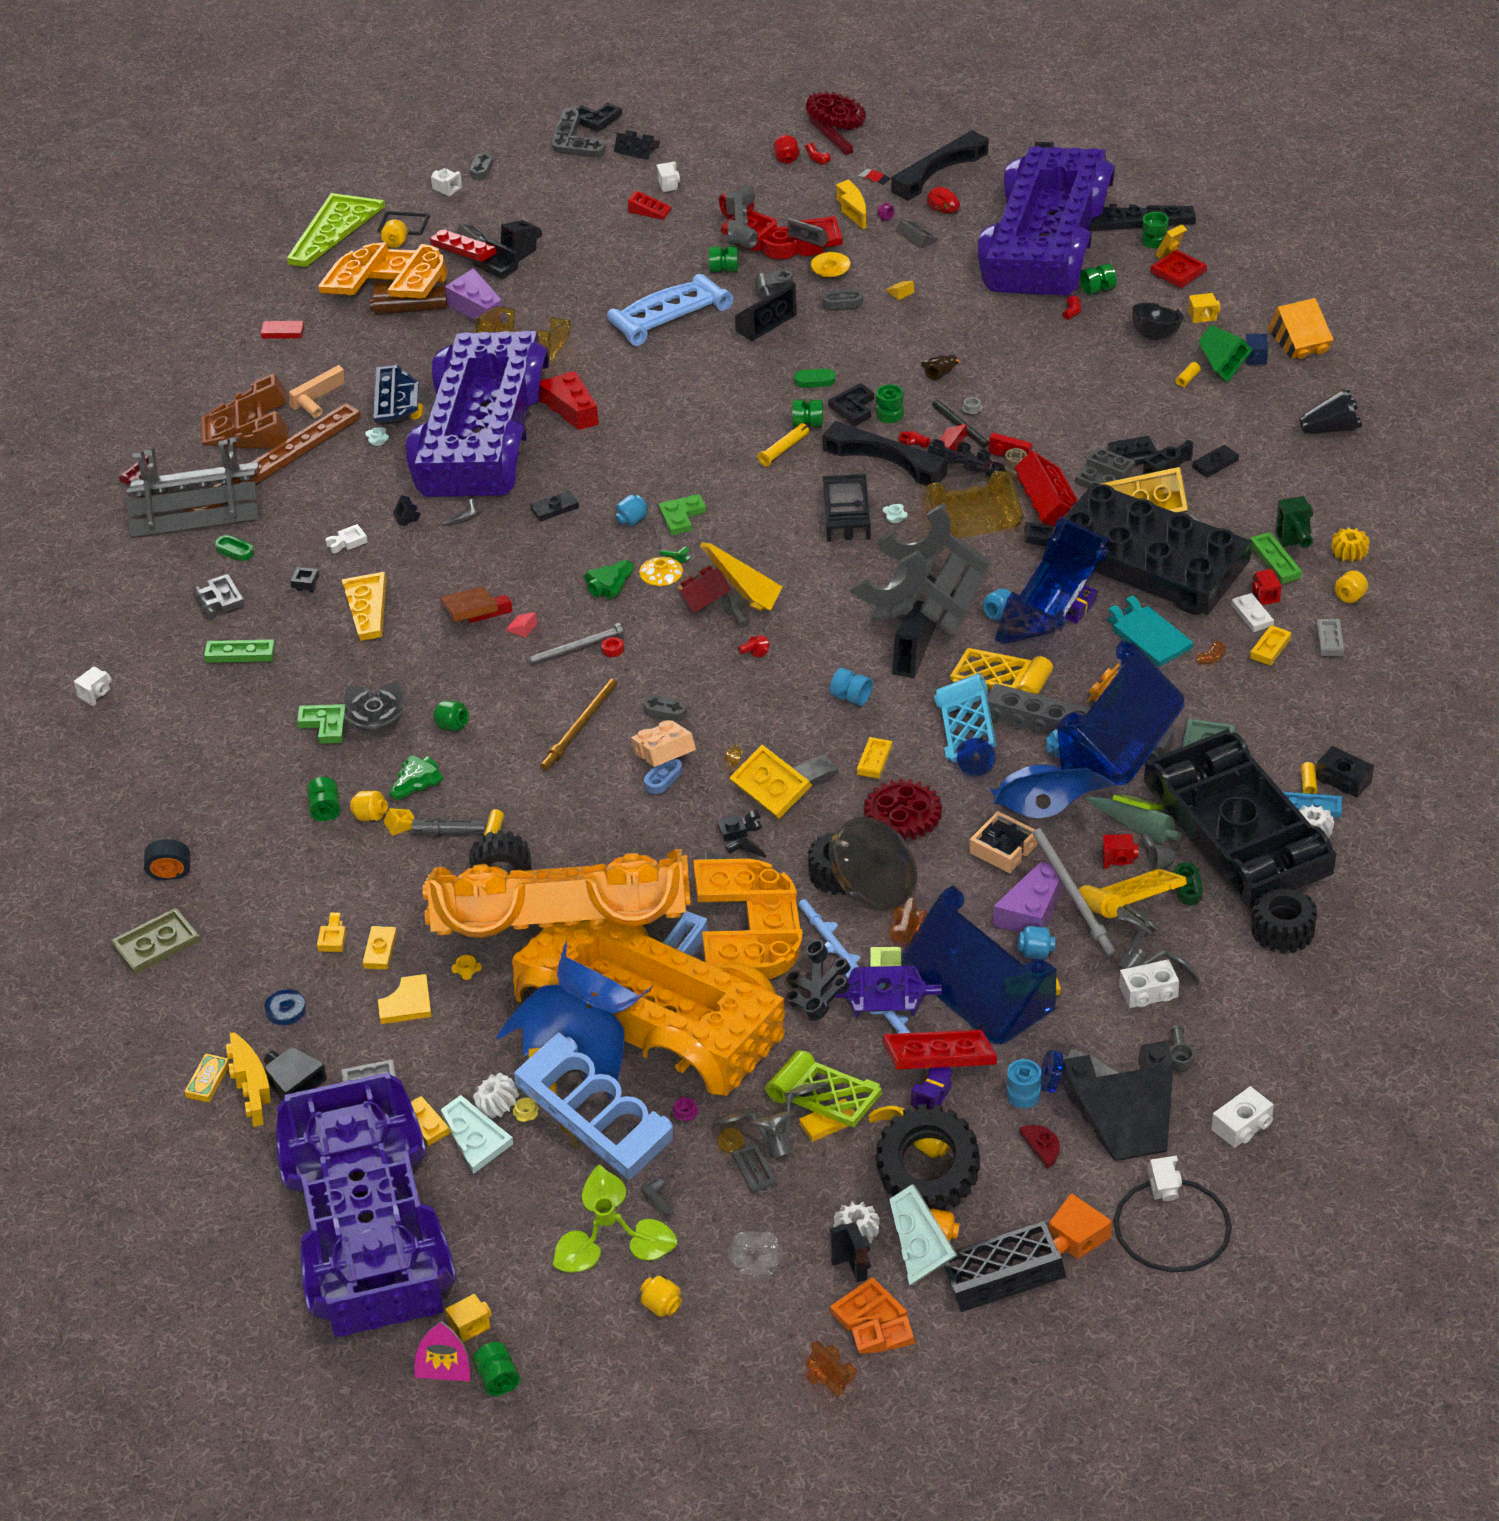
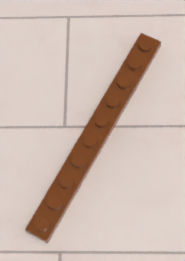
M347 403L341 405L252 461L251 463L259 462L258 474L252 475L253 479L240 481L239 477L232 478L233 484L254 481L257 484L361 418L360 411ZM217 483L213 487L226 486L227 483ZM225 503L186 508V511L192 512L219 508Z

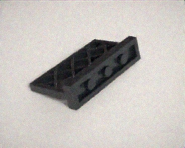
M1045 1221L955 1250L958 1256L949 1262L959 1259L964 1260L960 1268L950 1265L949 1262L944 1264L961 1312L1066 1278L1062 1257L1059 1251H1057ZM1040 1232L1044 1234L1039 1242L1029 1239L1031 1235ZM1007 1243H1017L1013 1250L1003 1248ZM1024 1246L1034 1248L1030 1255L1020 1253ZM1041 1250L1050 1253L1037 1258ZM983 1251L991 1252L987 1259L977 1257V1255ZM998 1254L1008 1257L1003 1264L994 1262ZM1015 1259L1024 1261L1022 1263L1011 1266ZM972 1263L981 1265L977 1273L967 1270ZM988 1268L998 1270L984 1275ZM962 1277L971 1279L958 1284Z

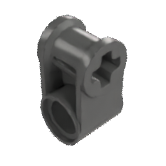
M782 269L770 273H761L756 276L755 285L759 297L763 299L791 283L793 279L792 271Z

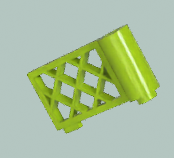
M801 1050L796 1051L765 1087L766 1093L772 1100L783 1104L786 1102L787 1097L784 1093L797 1086L808 1083L828 1082L831 1088L830 1092L817 1094L814 1089L812 1090V1096L801 1097L798 1095L791 1102L853 1128L882 1095L880 1084L868 1079L862 1081L814 1061V1057L809 1052ZM817 1073L823 1074L828 1078L814 1082L812 1080ZM845 1083L849 1085V1088L835 1090L834 1085ZM867 1092L870 1093V1096L857 1099L856 1094ZM848 1095L853 1097L852 1101L839 1103L837 1099ZM830 1099L835 1101L834 1105L823 1106L819 1103L820 1101ZM852 1108L857 1110L852 1117L841 1112L842 1110Z

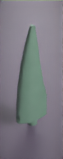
M1086 797L1085 799L1099 810L1140 835L1151 834L1153 841L1162 845L1168 838L1179 841L1181 838V832L1175 830L1172 816L1154 809L1147 810L1108 798Z

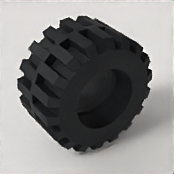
M497 830L498 833L493 834L491 831L487 833L486 837L480 836L478 842L474 841L469 852L470 868L478 864H487L488 867L495 866L492 865L495 862H507L509 864L498 867L507 871L508 875L511 870H531V852L527 842L522 841V837L519 835L513 836V832L510 831L503 833V830Z
M836 831V833L827 832L825 836H818L817 840H813L811 847L808 849V868L811 883H814V887L817 889L821 888V891L824 893L831 891V895H837V892L847 895V891L854 893L857 891V887L860 889L864 887V882H868L870 875V851L865 840H861V837L857 834L853 836L851 832L842 833V831Z
M1277 887L1276 890L1271 888L1267 890V893L1262 892L1259 898H1256L1253 906L1251 932L1254 935V939L1256 942L1261 941L1260 945L1263 948L1270 947L1269 951L1272 952L1280 950V953L1286 954V950L1295 953L1297 948L1300 950L1305 949L1306 945L1311 944L1312 938L1315 935L1316 904L1311 901L1310 896L1303 895V892L1300 890L1294 891L1290 887L1288 889Z

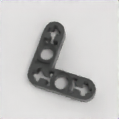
M575 108L564 110L552 138L553 150L566 154L592 157L603 156L606 153L603 140L574 136L580 122L578 110ZM564 129H570L569 132H561ZM578 144H582V145H583L581 148H575V147H574V146H576V145H578Z

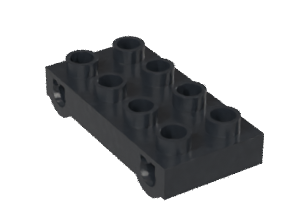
M1093 482L1049 534V554L1055 556L1061 564L1070 568L1080 569L1085 567L1173 601L1180 610L1189 614L1199 615L1204 613L1208 615L1250 562L1251 540L1235 535L1228 529L1216 528L1194 520L1190 515L1176 513L1159 507L1147 499H1138L1116 491L1109 485Z
M1227 729L1145 761L1144 783L1249 909L1253 908L1256 898H1259L1262 892L1267 893L1268 889L1276 890L1277 887L1288 889L1290 887L1296 890L1334 874L1337 854L1333 850L1325 832L1320 827L1312 826L1251 756L1246 742L1238 733H1231Z

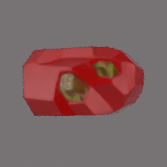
M939 186L932 189L927 195V204L935 211L953 214L960 209L958 198L947 188Z

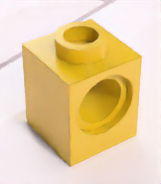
M1213 293L1189 296L1188 313L1192 322L1200 323L1217 320V313H1220V302L1216 301Z
M475 1294L445 1309L449 1327L462 1342L490 1329L489 1317L492 1316L487 1303L485 1301L480 1302Z

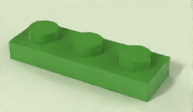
M1270 532L1250 538L1253 550L1265 565L1274 571L1281 584L1302 578L1300 568Z
M275 640L207 641L204 653L205 663L273 661L276 648Z

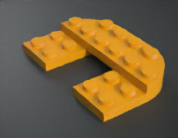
M374 243L365 245L363 249L355 252L350 251L342 256L334 264L318 288L320 293L355 295L366 279H395L388 289L390 297L422 299L426 298L436 282L445 281L447 268L443 255L440 254L439 249L436 247L421 244L417 250L388 249L387 243Z
M755 859L693 860L697 902L745 901L749 930L702 932L704 962L715 967L731 963L746 964L760 971L768 980L786 973L795 965L801 952L803 933L802 929H800L796 888L787 874L784 872L779 874L776 870L772 869V864Z

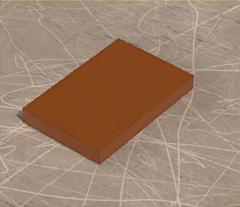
M483 586L440 597L443 607L454 622L498 611L497 603Z

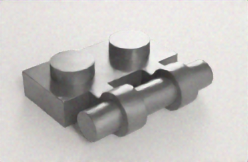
M228 574L208 580V587L202 589L201 586H196L194 588L195 599L202 605L201 609L204 614L208 615L211 619L217 616L216 609L221 608L223 613L244 606L243 598Z

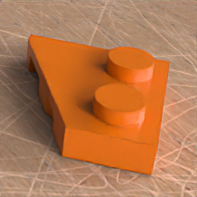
M873 1277L830 1306V1313L848 1331L852 1330V1327L878 1319L880 1324L905 1316L908 1313Z

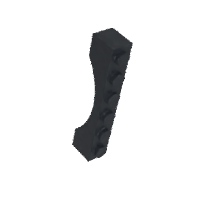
M973 130L969 131L892 176V193L907 201L922 193L925 182L937 171L955 164L975 162L986 156L989 151V138Z
M835 421L822 435L823 451L841 457L871 456L888 460L905 469L916 483L933 489L947 475V462L941 456Z

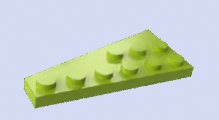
M331 193L287 257L288 265L301 267L310 265L385 208V200Z

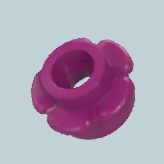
M886 202L879 206L877 215L881 221H889L894 216V206Z
M680 1098L673 1107V1116L679 1121L689 1122L694 1119V1116L698 1115L699 1109L691 1098Z

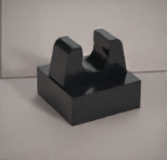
M401 495L393 511L398 524L402 526L408 525L409 521H418L421 515L420 512H416L418 507L412 504L408 496Z
M297 567L290 580L291 588H296L297 591L308 589L309 592L313 593L319 578L318 569Z

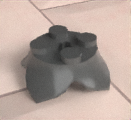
M399 682L385 684L376 693L363 686H348L346 689L344 700L348 713H345L344 718L360 732L378 737L392 729L399 722L403 714V709L401 708L403 691Z

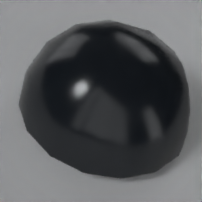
M1139 303L1134 305L1132 310V319L1136 330L1146 338L1154 340L1170 337L1178 331L1184 320L1183 313L1179 309L1175 311L1159 306V303Z

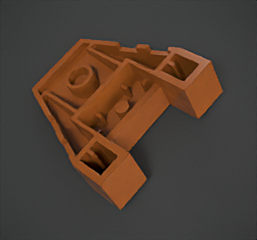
M275 373L256 380L250 384L251 389L243 394L238 392L234 395L236 399L227 405L222 403L201 417L202 444L219 446L218 441L239 436V441L235 442L236 447L271 449L289 439L288 427L278 412L269 413V410L279 408L287 403L286 389Z

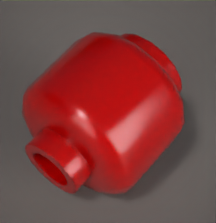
M781 135L774 142L773 148L776 159L779 162L790 164L799 157L800 151L797 140L794 137Z

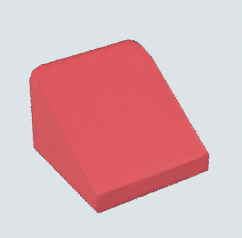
M536 613L518 615L506 628V631L526 638L537 625Z

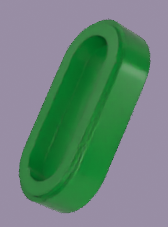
M806 369L797 371L794 375L795 385L801 388L828 387L836 382V374L831 369Z
M223 535L215 541V548L218 553L237 561H247L254 556V549L250 543L231 535Z

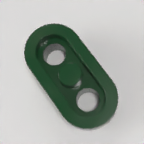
M1180 863L1175 866L1174 873L1186 877L1187 884L1175 888L1177 898L1186 905L1198 904L1202 900L1203 894L1199 870L1194 864Z

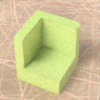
M871 947L870 967L901 966V948Z

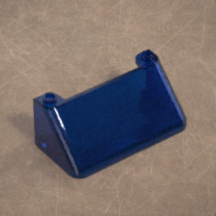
M1059 517L1055 524L1054 534L1050 535L1042 561L1020 595L1011 592L1007 598L995 641L1007 644L1052 634L1057 629L1062 630L1067 620L1065 616L1100 560L1105 561L1109 553V549L1106 548L1109 538L1063 517Z
M1121 640L1115 649L1116 657L1121 660V669L1086 715L1069 713L1057 724L1061 769L1088 768L1104 776L1115 785H1124L1132 780L1185 706L1184 695L1141 649L1131 642Z
M952 885L939 895L903 951L901 964L902 966L914 965L922 981L926 982V985L942 984V995L936 996L973 1028L982 1030L990 1042L994 1044L1007 1043L1055 1010L1057 969L1041 959H1034L1025 965L1020 963L957 911L964 904V895Z

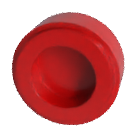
M617 637L607 638L601 644L602 653L607 657L620 656L624 652V642Z

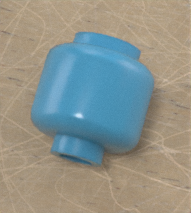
M628 495L616 505L617 514L615 517L621 525L635 526L647 516L646 510L648 506L639 495Z
M996 589L983 600L985 614L995 621L1005 619L1016 609L1015 597L1007 589Z
M1027 926L1023 932H1019L1018 952H1022L1024 958L1044 960L1048 957L1049 952H1054L1055 937L1050 935L1048 928Z

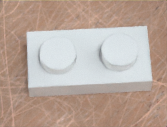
M1252 593L1231 600V606L1253 632L1274 625V619Z

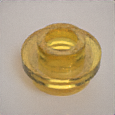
M737 744L733 748L729 747L727 750L725 761H728V767H731V765L737 767L743 749L738 748Z
M726 1128L718 1137V1146L722 1151L732 1153V1151L743 1148L744 1136L736 1128Z

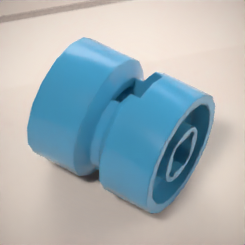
M839 668L832 678L830 694L842 700L847 699L848 702L855 705L863 706L871 695L873 680L861 674L855 676L853 671Z
M1028 1059L1014 1061L1007 1069V1099L1013 1106L1018 1108L1033 1107L1040 1100L1041 1069L1038 1064Z

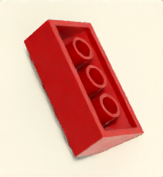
M1031 450L1014 467L1018 474L1017 479L1024 485V492L1031 498L1033 508L1038 511L1039 520L1044 525L1056 527L1078 499L1061 468Z

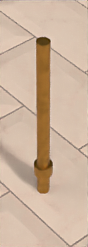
M610 679L558 744L550 748L548 756L540 764L542 770L548 771L555 761L561 759L566 747L618 685L615 679Z

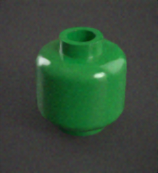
M445 700L437 705L433 717L438 728L447 731H460L468 723L469 712L463 703Z

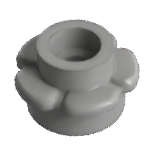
M968 397L964 400L962 407L964 413L975 415L982 411L983 406L980 399Z

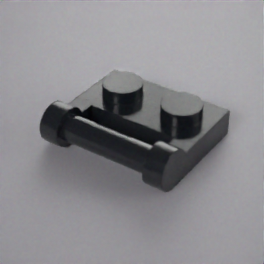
M1140 436L1108 443V450L1110 452L1135 461V465L1144 464L1146 458L1159 452L1149 436Z

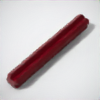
M809 115V122L845 155L854 152L853 146L833 127L830 128L828 124L822 125L823 122H816V118H811V115Z

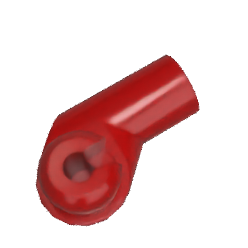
M903 431L898 435L899 443L908 446L917 444L927 448L931 442L930 438L915 431Z

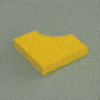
M426 974L402 977L400 986L393 994L378 1000L381 1024L432 1017Z

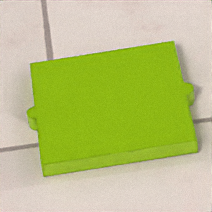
M1113 795L1112 799L1147 810L1164 809L1162 804L1130 795Z

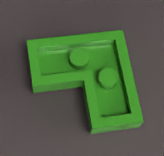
M700 494L658 504L659 511L671 535L692 531V524L688 517L706 513V506Z
M345 704L299 706L298 728H319V744L343 743L346 721L344 715L347 713Z

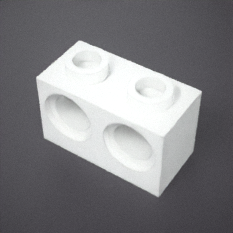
M1168 959L1120 970L1119 987L1129 1008L1145 1007L1151 1003L1167 1002L1177 998L1179 979Z

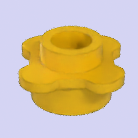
M462 955L457 958L456 964L451 969L453 973L461 975L462 979L469 980L475 972L481 971L482 965L479 962L476 963V959L473 956Z

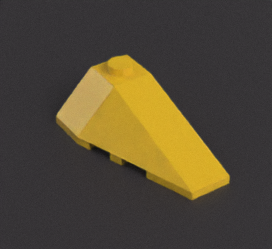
M1180 467L1101 483L1135 498L1147 499L1154 505L1176 513L1188 511Z

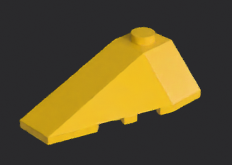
M701 543L700 547L740 595L750 602L749 606L760 612L762 609L771 611L783 586L713 544Z

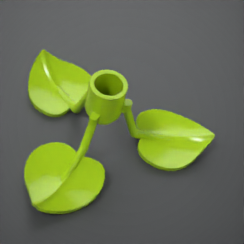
M597 1165L588 1177L582 1192L583 1205L588 1211L594 1212L596 1217L593 1221L592 1236L589 1238L582 1231H570L563 1235L555 1248L553 1266L557 1270L567 1273L581 1272L592 1268L601 1256L600 1247L593 1243L597 1238L599 1226H611L616 1221L633 1237L630 1241V1250L638 1259L646 1261L657 1260L675 1249L678 1242L675 1234L668 1226L654 1219L641 1220L636 1226V1232L632 1231L616 1211V1208L626 1198L624 1183L601 1165Z

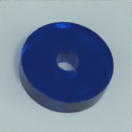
M968 739L958 749V765L968 775L983 776L993 769L996 763V751L993 745L985 739ZM975 753L980 754V759L977 762L973 759Z
M292 989L274 992L267 998L264 1005L268 1020L277 1025L293 1024L299 1021L306 1012L303 995Z
M1049 1050L1046 1053L1041 1067V1091L1049 1093L1056 1091L1063 1070L1062 1052Z

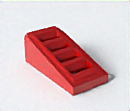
M634 191L628 199L629 213L664 220L672 210V206L638 191Z

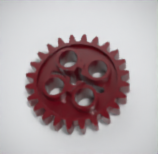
M819 91L818 94L813 93V95H809V98H807L805 108L807 114L811 115V118H816V122H823L822 125L828 124L830 128L834 126L837 129L842 127L844 130H847V127L851 130L854 127L858 129L859 126H862L866 117V111H864V107L860 106L861 103H855V99L850 100L849 96L843 97L842 94L837 95L834 92L829 94L827 91L823 94Z
M900 778L899 782L895 783L891 779L890 785L887 786L882 782L881 789L874 787L873 793H868V799L864 800L865 822L869 823L870 830L876 829V835L884 833L885 839L891 835L894 841L898 837H902L903 841L906 842L909 836L913 840H916V835L918 834L925 837V831L932 833L933 826L938 827V820H941L942 803H940V796H936V790L930 791L929 785L921 787V781L912 784V779H909L907 783H904L902 778Z

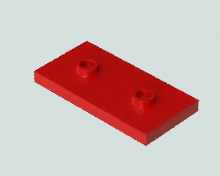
M982 1030L885 1034L882 1038V1044L896 1070L997 1064V1055Z

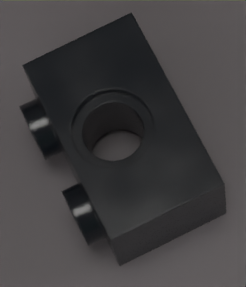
M1332 746L1317 762L1316 779L1341 790L1345 794L1358 798L1372 782L1374 765Z

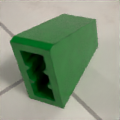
M1210 325L1199 339V343L1213 370L1227 383L1253 350L1241 337L1214 325Z

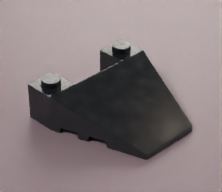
M1167 1041L1141 1045L1138 1058L1139 1070L1096 1077L1090 1055L1064 1059L1062 1078L1068 1098L1073 1104H1076L1082 1113L1083 1119L1092 1126L1096 1132V1137L1114 1161L1167 1152L1174 1067Z

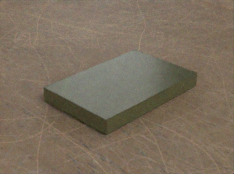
M174 908L110 941L113 948L131 971L137 974L201 940L198 933L180 911Z

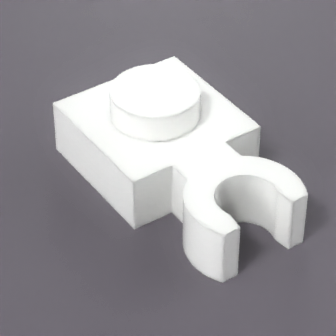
M358 524L338 531V536H330L325 539L326 546L331 548L332 553L339 552L343 547L350 550L368 543L366 534Z

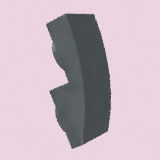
M826 754L807 760L793 768L808 779L811 784L817 782L819 786L839 772Z

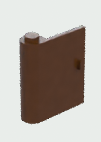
M395 279L375 280L373 299H369L370 310L374 311L375 315L447 309L446 279L444 282H436L426 298L422 299L390 297L388 289Z

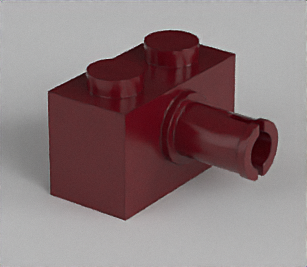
M710 564L702 567L699 570V574L695 577L688 576L680 581L681 585L676 588L688 610L692 613L697 612L732 590L716 565L711 566Z

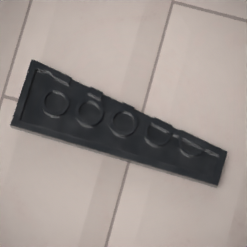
M1109 204V207L1103 208L1101 215L1092 219L1089 231L1143 227V217L1150 212H1161L1167 215L1169 218L1168 225L1196 224V215L1193 206L1148 205L1146 208H1141L1129 204L1128 208L1117 207V204Z

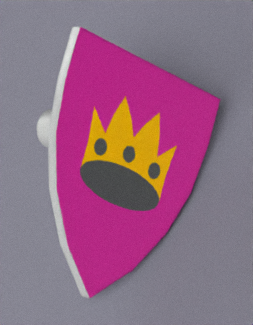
M440 1321L427 1332L419 1344L414 1364L415 1378L470 1381L471 1367L465 1346L457 1334L443 1321Z

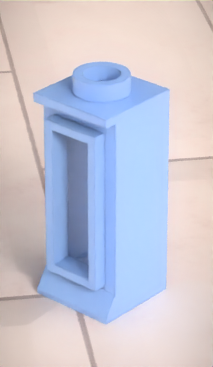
M686 911L663 943L675 948L692 926L693 929L677 950L693 956L702 944V932L708 931L707 918Z

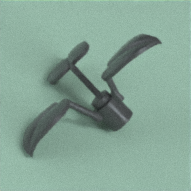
M1129 904L1124 905L1125 909L1119 906L1117 909L1118 920L1130 921L1138 928V933L1131 947L1118 962L1121 967L1127 969L1150 964L1158 957L1165 956L1185 965L1194 976L1197 985L1199 984L1200 979L1193 967L1186 960L1168 950L1162 949L1150 958L1145 959L1147 953L1138 946L1146 931L1150 935L1153 934L1148 928L1149 925L1157 931L1159 927L1137 908Z
M828 1082L808 1083L784 1093L787 1096L786 1112L757 1119L754 1114L756 1112L755 1108L739 1109L713 1121L711 1128L714 1129L718 1124L732 1122L741 1118L752 1119L753 1121L749 1123L750 1126H756L762 1134L765 1143L768 1142L772 1157L791 1153L792 1147L789 1136H792L790 1120L791 1116L794 1115L793 1111H791V1101L798 1095L818 1087L830 1090V1085ZM784 1120L785 1130L783 1129V1126H779Z

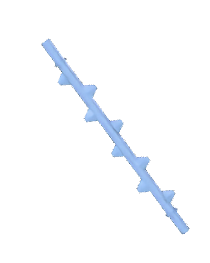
M806 899L801 900L798 906L809 919V923L814 925L825 939L828 953H836L839 958H846L850 964V970L845 974V978L848 979L851 971L855 967H859L856 963L860 960V956L848 953L834 936L833 932L838 927L836 922H823L821 915L815 912ZM881 983L878 988L883 990L885 984ZM894 1011L870 1012V1014H883L897 1031V1034L911 1033L905 1026L909 1020L907 1016L897 1015Z

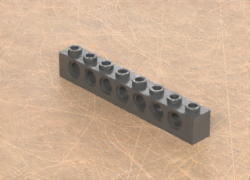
M996 683L987 696L991 719L994 721H1001L1016 727H1024L1050 734L1056 729H1066L1067 735L1072 733L1075 741L1081 744L1085 736H1090L1130 748V757L1147 761L1170 752L1172 748L1173 730Z

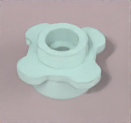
M383 427L373 428L365 433L369 437V443L375 446L382 445L389 439V435L385 433L386 429Z
M893 504L883 508L886 519L891 523H899L907 517V512H904V506L901 504Z

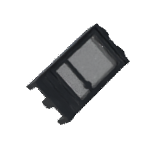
M866 474L823 476L827 542H831V529H844V538L851 540L853 538V528L863 527L866 530V540H871Z

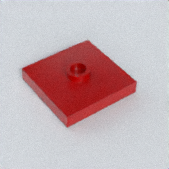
M1177 249L1150 266V273L1179 288L1184 287L1207 271L1205 263Z

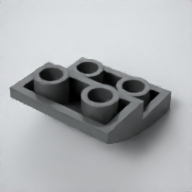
M1097 447L1087 458L1086 466L1075 477V483L1089 488L1093 482L1101 484L1128 478L1135 466V461Z

